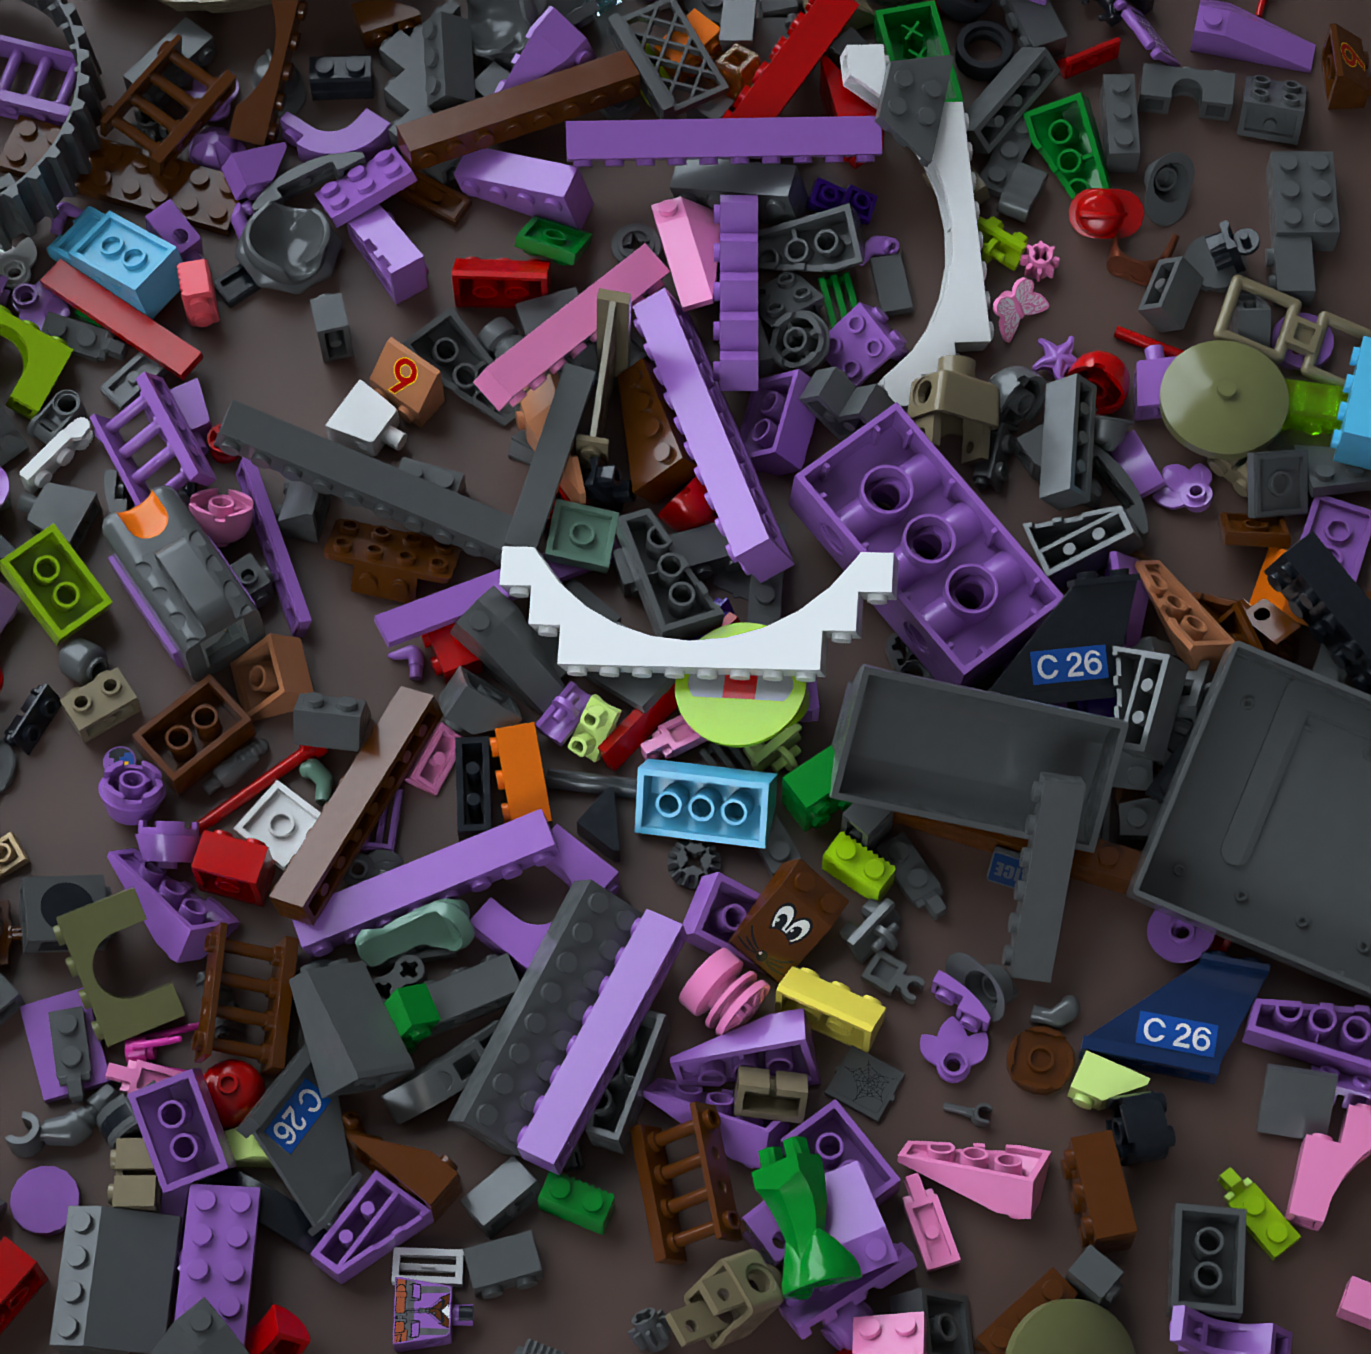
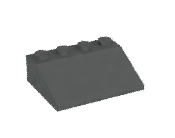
M68 1206L49 1345L62 1354H151L153 1348L169 1329L183 1218L175 1215L106 1206Z

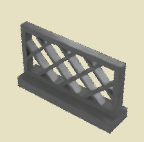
M660 0L623 17L619 13L607 17L608 36L618 52L626 50L640 73L641 90L658 119H675V116L729 93L728 84L676 0ZM669 7L675 14L672 22L657 18L658 12ZM637 21L648 23L645 34L632 31L629 25ZM653 25L669 29L666 39L650 35ZM674 31L688 35L689 39L686 45L670 41ZM647 43L662 46L659 57L646 54L644 49ZM667 48L683 52L680 63L664 59ZM688 54L702 58L701 68L685 64ZM661 66L677 70L673 80L660 77L658 72ZM682 71L698 75L694 86L678 82ZM702 77L713 79L718 84L717 87L711 90L699 87ZM675 89L691 93L688 100L679 104L675 102L672 96Z

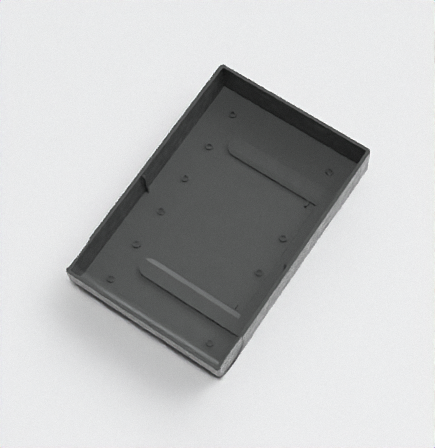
M1236 641L1224 650L1125 892L1127 898L1371 1000V695L1244 642Z

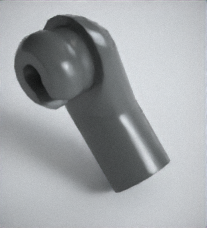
M1068 995L1052 1009L1034 1005L1030 1021L1062 1028L1077 1018L1080 1012V1002L1075 996Z

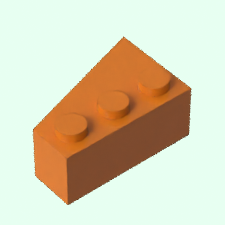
M535 722L496 728L494 731L495 737H491L489 740L492 757L499 756L501 770L495 771L498 790L505 789L507 803L501 804L504 823L542 809L548 823H552Z

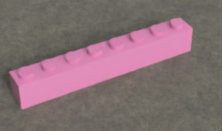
M644 243L487 366L473 383L498 411L508 404L515 407L527 396L525 390L530 387L535 391L548 379L545 374L550 371L555 375L564 367L565 362L568 363L565 358L570 355L575 359L588 347L585 343L589 339L592 343L597 341V295L599 288L631 293V312H634L632 306L644 300L643 296L647 293L651 296L665 286L662 280L670 270Z

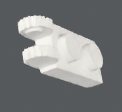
M80 416V418L74 419V422H71L64 430L62 429L20 471L21 481L26 491L33 495L39 488H43L46 483L50 482L52 475L60 466H66L70 463L76 450H85L89 443H92L94 435L90 429L92 427L88 418Z

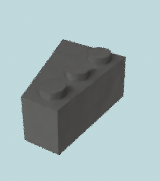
M1122 505L1082 512V515L1063 519L1061 516L1052 518V521L1038 524L1029 522L1023 524L1044 573L1058 590L1067 586V581L1077 579L1076 573L1097 571L1106 566L1111 551L1128 555L1145 546L1133 519Z

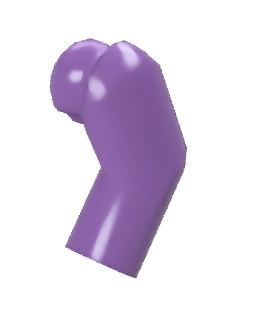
M246 200L243 203L241 201L238 202L231 215V223L238 239H240L244 226L249 220L248 217L253 215L252 200Z
M888 236L871 237L865 243L864 263L860 264V266L867 263L873 256L880 257L896 254L900 249L899 241Z

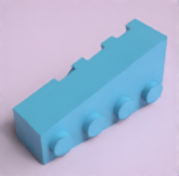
M1363 336L1360 348L1353 347L1349 365L1355 366L1353 375L1347 374L1343 393H1348L1347 402L1341 401L1336 420L1342 421L1340 430L1334 429L1330 448L1336 449L1333 461L1371 470V337Z

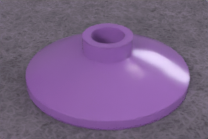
M1158 910L1153 912L1147 926V936L1152 949L1163 959L1174 963H1186L1201 957L1202 952L1208 951L1215 938L1213 933ZM1182 930L1189 932V935L1184 939L1177 937L1178 933Z

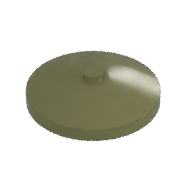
M1215 340L1192 346L1172 361L1162 379L1159 392V408L1167 429L1184 447L1208 458L1234 460L1247 457V453L1259 452L1275 440L1284 425L1288 413L1289 393L1282 373L1262 352L1239 342Z
M1082 1299L1052 1300L1030 1311L1015 1328L1005 1354H1136L1132 1341L1121 1322L1102 1306Z

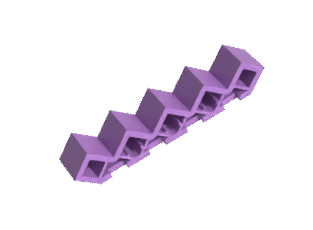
M720 195V204H714V223H720V243H714V262H720V282H714V301H720V321H713V341H720V361H713V381H720V391H758V195Z

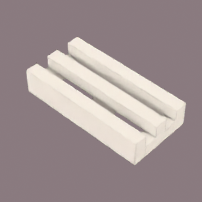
M394 1247L392 1285H395V1277H403L463 1288L465 1258L463 1249ZM401 1258L456 1260V1265L400 1263ZM400 1272L455 1273V1277L400 1275Z

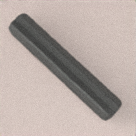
M548 769L546 773L545 784L550 789L602 794L606 788L614 787V796L636 798L637 778Z

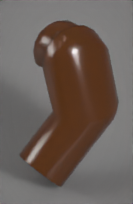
M346 1111L342 1115L346 1143L351 1148L350 1139L354 1135L383 1141V1137L365 1132L360 1121L361 1117L356 1111Z

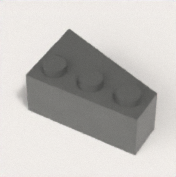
M1113 646V656L1116 657V675L1113 676V684L1117 688V706H1114V718L1123 719L1129 723L1122 751L1136 758L1163 762L1189 665L1170 654Z

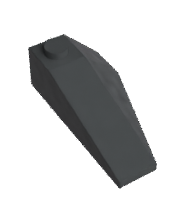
M452 306L401 343L441 371L443 386L503 427L516 418L515 412L520 411V403L515 407L508 404L498 411L473 383L482 371L494 361Z
M492 586L478 598L453 626L450 634L541 715L550 707L555 697L559 696L564 690V684L521 611L495 586Z

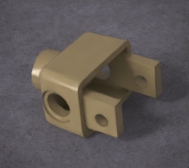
M961 355L942 356L938 359L936 372L919 377L911 383L907 414L935 447L940 446V438L945 435L962 437L961 464L970 466L989 460L990 431L999 428V388L994 383L975 378L976 361L974 359Z
M749 1249L722 1258L685 1293L684 1302L686 1306L669 1312L665 1319L682 1348L704 1339L710 1348H720L750 1335L783 1303L782 1274L773 1265L766 1264L761 1254L755 1249ZM730 1311L733 1316V1322L730 1324L725 1323L717 1315ZM686 1325H689L692 1328L693 1332H690L686 1328Z

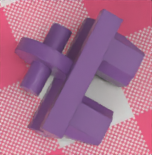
M570 681L536 722V730L562 747L576 730L591 695Z

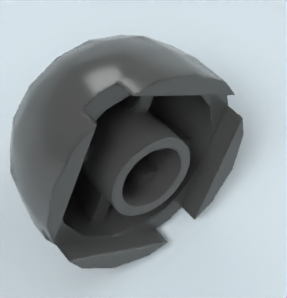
M1012 365L1000 370L989 380L990 383H994L999 388V424L1003 422L1008 430L1016 431L1020 429L1016 425L1025 418L1029 424L1042 411L1046 397L1044 388L1048 382L1034 370L1026 366Z

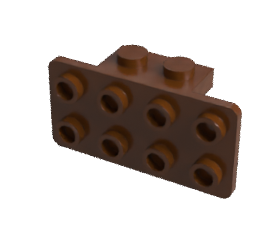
M341 518L337 519L325 545L323 556L329 560L354 565L351 584L352 592L410 603L417 598L419 579L441 584H449L451 582L462 548L453 544H442L432 537L423 536L416 532H404L390 529L383 525L376 526L361 523L354 519Z

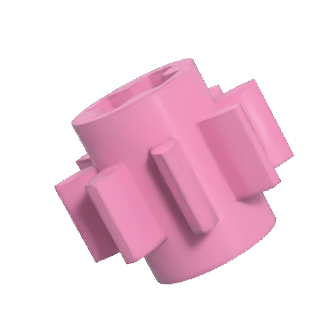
M1042 241L1033 246L1027 244L1025 249L1026 255H1021L1020 265L1026 266L1024 276H1030L1036 279L1037 282H1040L1041 279L1047 276L1053 278L1054 268L1059 267L1060 261L1059 257L1053 256L1055 246L1049 247Z

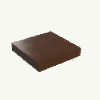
M1219 513L1218 524L1224 545L1290 548L1291 535L1283 516L1248 518V513Z

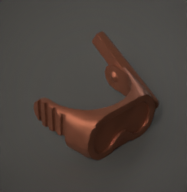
M1116 233L1106 263L1107 270L1113 276L1121 277L1137 285H1148L1158 260L1172 257L1180 236L1172 234L1166 249L1159 258L1151 261L1133 259L1120 250L1118 242L1121 234Z

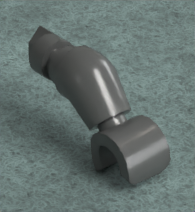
M106 1083L85 1101L87 1104L85 1107L79 1106L75 1111L70 1110L65 1115L45 1119L44 1124H40L34 1114L22 1111V1120L26 1128L31 1129L30 1132L23 1137H15L10 1134L4 1137L13 1154L24 1158L39 1153L44 1144L48 1146L74 1147L84 1142L93 1134L92 1129L97 1125L96 1118L99 1112L120 1094L110 1084Z

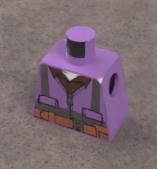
M395 1277L393 1346L395 1352L451 1344L453 1341V1326L474 1325V1304H454V1292L451 1286Z

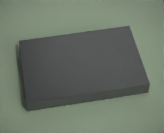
M618 621L616 622L617 625L626 627L625 625L619 623ZM587 672V676H583L645 714L670 689L676 680L665 677L664 673H652L650 678L634 677L632 673L619 672L618 677H604L599 675V672Z

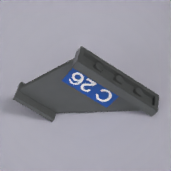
M305 1041L236 1130L246 1139L253 1134L312 1226L308 1233L313 1237L321 1229L324 1228L328 1231L341 1215L338 1210L342 1204L345 1207L349 1205L359 1192L356 1186L363 1175L358 1171L352 1176L338 1096L321 1098Z

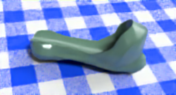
M444 898L403 915L383 928L362 929L356 937L355 944L360 958L370 967L381 966L386 960L419 945H429L457 952L466 948L472 942L475 930L469 919L470 909L468 904L462 899Z

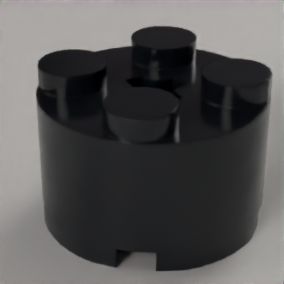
M1148 1090L1108 1098L1105 1110L1112 1109V1119L1105 1120L1106 1130H1112L1118 1155L1123 1159L1120 1162L1121 1166L1165 1159L1169 1147L1175 1146L1176 1138L1173 1127L1167 1125L1165 1116L1167 1103L1164 1094Z

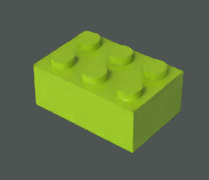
M54 523L0 560V572L56 646L110 609L113 603Z

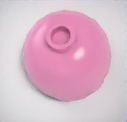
M218 488L198 491L190 497L188 509L217 547H226L229 543H234L243 538L252 525L254 516L253 499L245 493L228 489V495L218 494Z

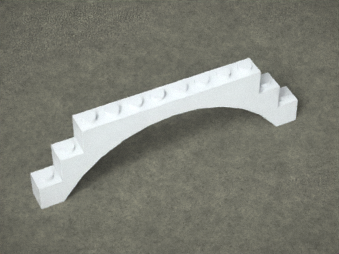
M883 44L847 45L840 56L843 87L856 94L875 109L878 108L886 67L890 63L888 55L884 54ZM944 102L932 162L928 167L924 166L938 200L944 228L945 269L939 300L926 331L915 347L877 384L883 387L888 392V396L895 403L897 402L906 413L908 412L911 383L919 377L936 372L940 357L960 355L956 352L983 351L994 336V326L992 321L988 319L987 311L990 308V294L988 291H985L984 285L987 267L985 261L981 260L980 252L983 247V235L981 231H978L977 226L980 208L979 203L974 201L973 193L976 187V176L974 172H971L970 167L973 150L971 142H967L966 134L969 128V117L967 113H964L963 102Z
M502 547L499 585L512 597L527 598L529 593H531L528 624L540 636L556 637L558 632H560L557 664L571 676H587V672H599V675L604 677H618L619 672L632 673V676L638 678H650L652 673H664L665 677L672 679H682L684 674H697V678L707 680L717 679V675H730V678L734 680H749L750 675L763 676V679L768 681H782L783 676H796L797 681L814 682L816 677H826L828 638H831V641L835 643H851L852 638L861 639L864 600L875 605L887 604V600H897L899 560L894 553L860 552L857 558L827 590L799 611L754 631L728 638L691 641L650 636L617 625L586 607L565 588L543 555L535 547Z

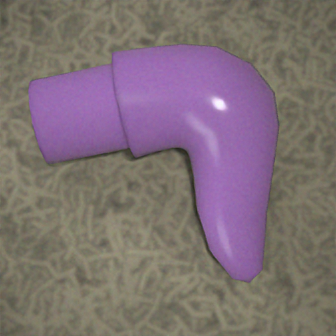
M69 202L59 203L57 209L60 214L55 219L51 218L50 232L61 235L67 217L77 218L84 210Z
M408 645L387 655L392 660L408 659V667H410L409 678L415 681L422 680L424 656L418 646Z

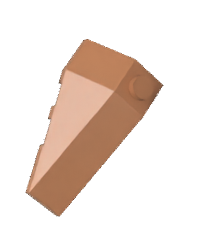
M1137 560L1134 566L1137 572L1140 573L1142 583L1177 655L1189 665V671L1198 670L1201 660H1210L1212 664L1210 671L1215 675L1224 650L1235 642L1233 638L1160 560Z

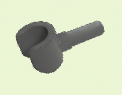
M944 1102L943 1110L969 1117L975 1126L984 1127L990 1121L980 1118L978 1111L991 1113L993 1107L988 1103H980L975 1108Z

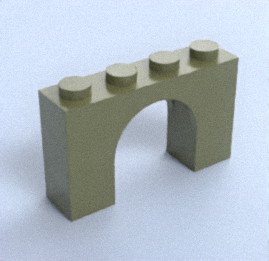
M134 886L56 917L58 925L52 927L59 945L66 944L71 957L65 960L72 977H80L84 988L78 990L85 1010L91 1007L97 1020L91 1022L98 1042L105 1039L107 1047L185 1016L172 981L141 994L126 997L107 991L95 977L93 957L99 944L110 934L147 920Z

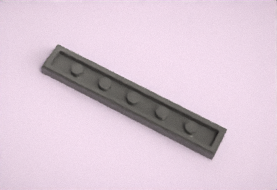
M565 362L504 542L506 546L535 547L538 550L597 375L596 371Z

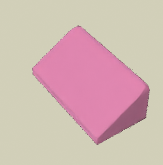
M439 722L404 778V781L436 796L456 762L455 738L463 736L444 723Z

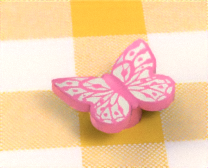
M1024 277L1018 279L1014 283L1012 291L1002 292L993 303L994 314L1000 317L999 329L1002 338L1007 343H1010L1020 319L1024 315H1034L1049 308L1048 301L1041 294L1033 291L1034 283L1030 279Z

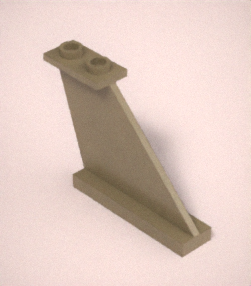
M601 288L598 291L597 374L599 376L590 436L577 434L576 455L578 456L582 476L585 474L589 475L591 472L590 457L599 456L609 465V439H605L603 436L615 377H618L619 374L630 367L631 293Z

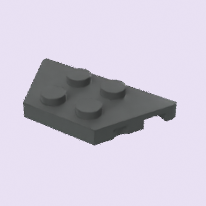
M951 55L891 61L886 67L875 122L883 130L891 133L895 141L903 148L908 146L921 158L918 162L925 167H928L932 162L954 56Z

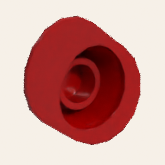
M1085 189L1074 197L1068 211L1070 223L1075 231L1082 236L1101 239H1114L1116 233L1121 234L1120 238L1129 237L1139 229L1144 217L1143 205L1139 198L1132 192L1123 189Z

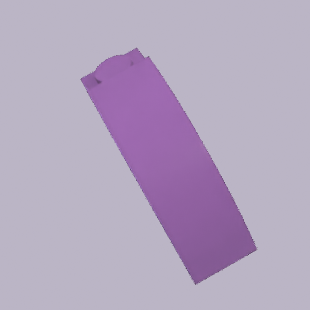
M368 108L351 125L338 131L315 129L288 111L280 119L283 138L290 145L297 146L299 160L302 162L330 154L362 152L367 163L390 144L388 129L391 127V123Z
M1186 1305L1173 1306L1172 1319L1169 1325V1341L1177 1344L1178 1351L1183 1354H1291L1293 1333L1274 1323L1243 1324L1227 1322L1208 1317Z

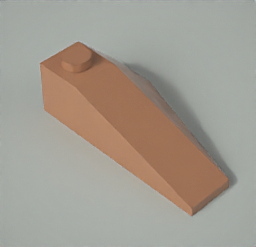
M550 373L546 376L548 379L535 391L530 389L526 392L527 396L520 402V411L515 412L518 430H524L527 442L534 452L559 382L558 373L555 375ZM573 444L560 487L571 502L586 505V491L578 456L572 455L574 454Z

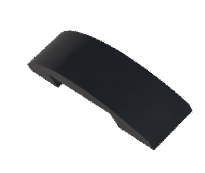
M228 1169L200 1180L198 1183L260 1187L262 1192L258 1224L283 1237L285 1242L310 1255L328 1232L323 1228L312 1237L308 1233L312 1225L298 1203L236 1169Z

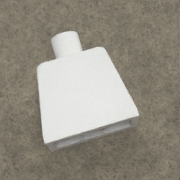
M360 379L325 425L329 440L372 457L376 456L385 444L397 451L401 450L408 437L406 433L397 429L400 423L398 410Z

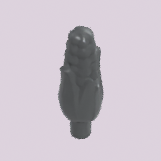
M258 739L246 748L237 750L233 756L220 762L213 771V777L201 786L205 793L210 796L220 787L228 788L238 783L268 751V742L265 739Z

